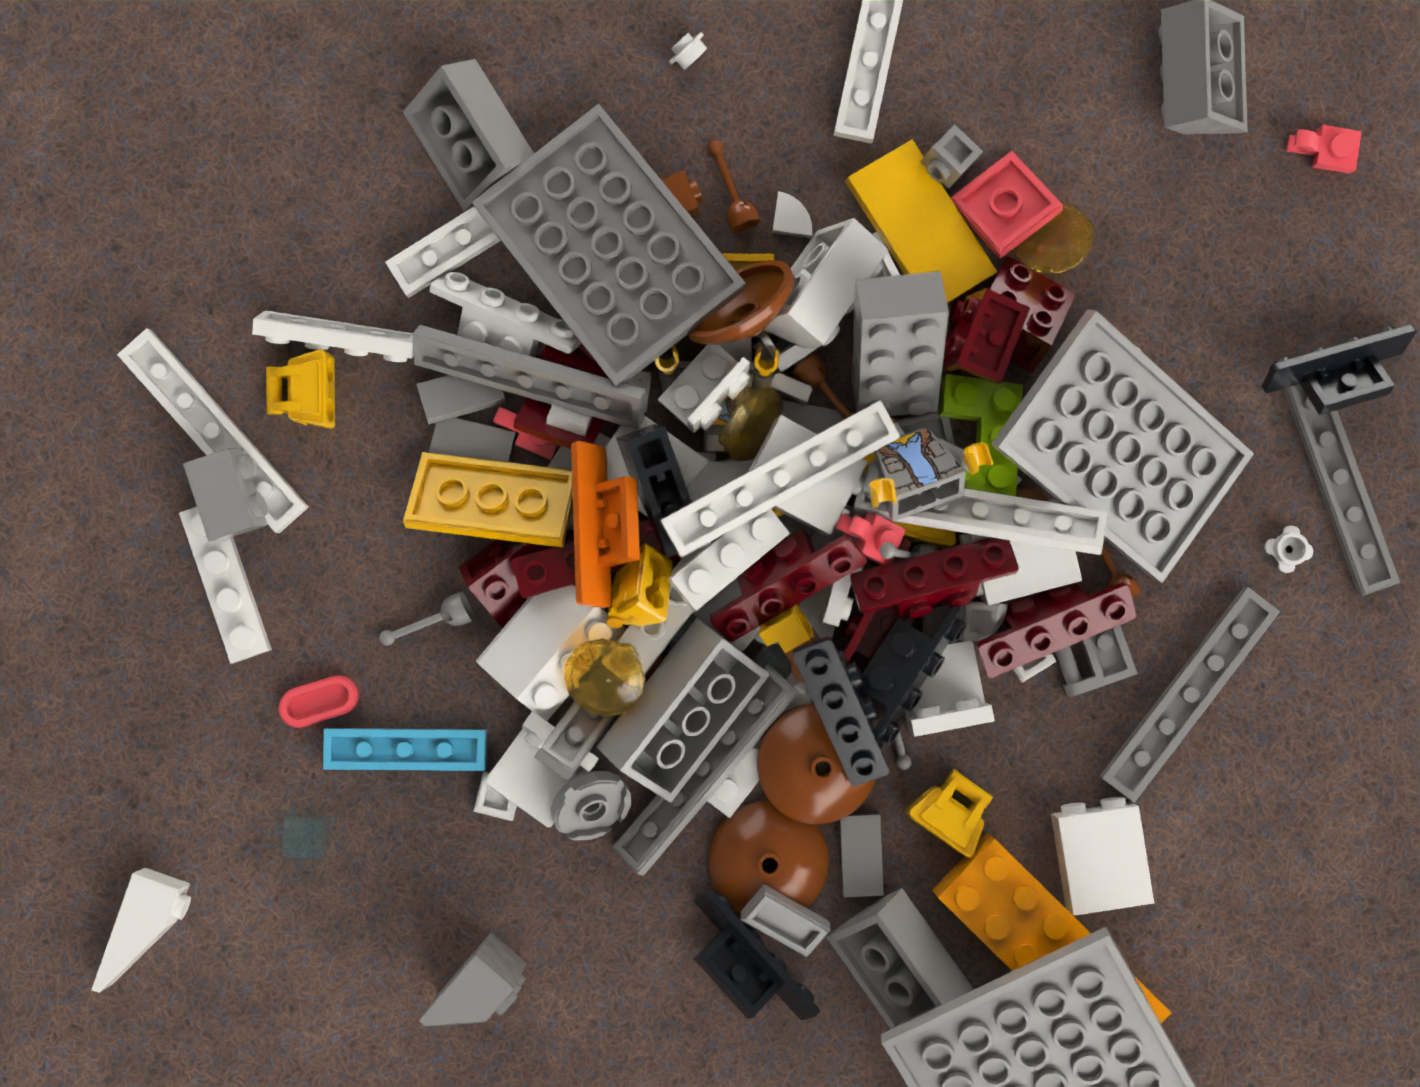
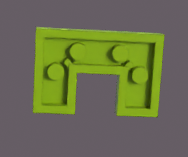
M945 374L941 378L939 416L976 421V443H986L988 445L993 464L990 466H978L979 472L971 475L969 470H965V489L1016 497L1018 467L996 450L991 443L1021 403L1022 384L1008 382L993 384L980 378Z

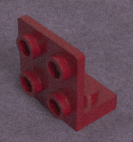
M1008 256L997 273L990 290L1030 307L1010 361L1032 373L1051 348L1076 295L1069 289Z
M988 288L963 297L961 301L957 300L948 316V322L952 323L945 340L942 373L961 369L993 384H1000L1030 307Z
M546 345L541 353L540 359L608 378L596 361L576 353L567 354L549 345ZM526 398L514 420L513 427L515 429L570 450L571 444L577 441L594 444L606 421L592 417L586 435L582 436L546 424L552 405L531 398Z
M496 539L459 567L467 587L502 629L528 599L521 597L511 561L514 558L542 551L543 549L540 545Z

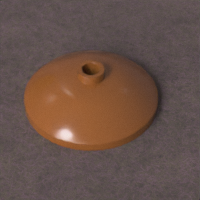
M768 260L736 270L746 283L747 289L697 328L690 331L687 335L688 338L701 344L717 345L741 341L761 333L776 318L791 296L795 277L789 265L778 260Z
M814 703L796 706L783 713L765 732L761 740L757 755V772L761 787L769 801L781 813L793 820L807 824H826L838 821L859 808L873 788L875 779L857 786L850 784ZM820 761H826L829 766L827 772L822 775L816 774V764Z
M769 800L755 801L738 808L731 818L726 817L711 842L709 871L713 885L718 893L727 898L733 910L741 914V910L763 884L807 908L821 892L828 874V849L817 824H807L793 820L781 813ZM774 858L777 861L775 870L765 871L762 868L764 859Z

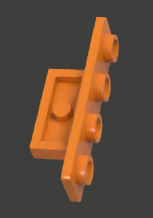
M577 441L571 444L576 603L583 606L607 608L612 605L610 567L640 560L637 478L623 476L607 481L606 448Z

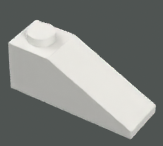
M148 868L132 873L91 989L92 991L100 993L111 986L177 922V919L182 920L191 902V896L186 895L190 883Z

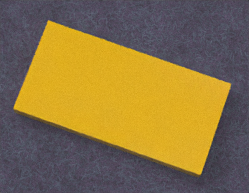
M912 139L848 176L845 183L904 275L941 271L948 304L993 277L997 270L942 184L935 181L928 174L926 167L920 162L924 156Z
M422 452L403 523L405 528L564 548L573 510L572 470Z

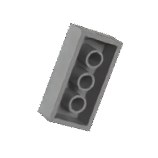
M941 271L855 280L852 386L857 412L880 400L889 416L923 415L938 410L949 313Z
M696 618L603 737L597 748L621 772L671 803L770 674L704 622Z

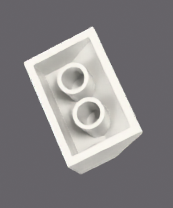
M855 218L817 230L791 267L795 283L790 298L776 318L764 330L805 349L829 344L840 330L838 323L845 314L854 309L855 280L875 278L883 267L880 262L888 252V249Z
M575 584L529 597L478 657L476 662L518 701L548 721L624 631L625 627L623 625L620 628L609 627L607 625L608 611L604 608L578 605L576 603Z

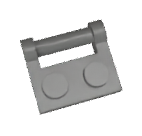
M1120 625L1080 641L1092 676L1081 679L1070 646L1055 652L1066 681L1063 687L1067 697H1073L1138 674Z

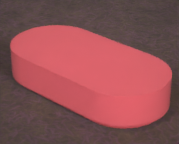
M343 675L318 680L288 690L280 699L279 714L282 720L289 726L296 728L306 727L351 712L359 701V689L351 678Z

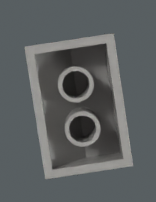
M1192 0L1161 9L1159 39L1162 44L1160 77L1163 82L1164 102L1161 106V116L1164 121V128L1181 134L1248 132L1244 15L1212 0Z
M476 59L441 66L403 111L404 116L464 212L474 207L471 202L534 154Z
M903 888L877 899L826 937L890 1029L958 998L973 989Z
M490 932L438 993L419 1021L426 1027L486 1022L494 1012L502 1016L517 998L516 994L520 991L521 985L526 980L522 973L527 962Z

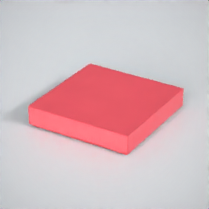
M1010 151L950 197L966 223L999 259L1063 211V204L1013 151Z

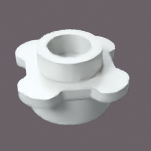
M688 32L671 48L676 54L669 61L671 65L677 62L684 70L689 67L707 49L700 40L704 34L700 32L695 37H692Z
M1286 526L1280 536L1276 539H1268L1265 543L1266 553L1273 555L1278 562V569L1283 573L1293 572L1295 565L1309 560L1313 556L1312 546L1300 534V530L1296 526ZM1288 545L1292 547L1291 553L1286 552Z

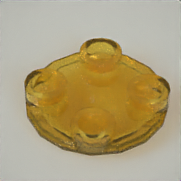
M1061 202L1063 204V211L1015 247L1018 258L1029 268L1041 273H1061L1073 269L1087 257L1092 247L1093 224L1077 207Z
M749 386L743 388L737 396V407L730 418L729 424H726L720 431V445L727 448L729 455L736 461L754 459L775 418L782 415L783 403L781 396L775 389L770 387H761L757 390Z
M606 639L586 641L574 649L565 666L564 679L568 693L577 705L591 714L605 717L622 715L633 708L643 694L645 676L642 665L638 660V653L630 644H620L619 642Z

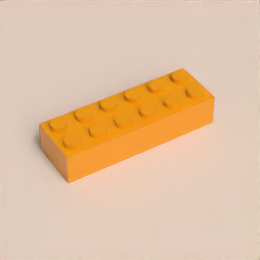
M988 833L978 842L973 857L968 858L964 856L932 889L934 894L1012 971L1091 934ZM1136 978L1162 1024L1172 1012Z

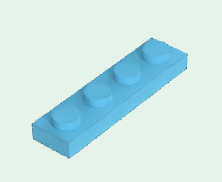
M324 729L323 770H486L487 729Z

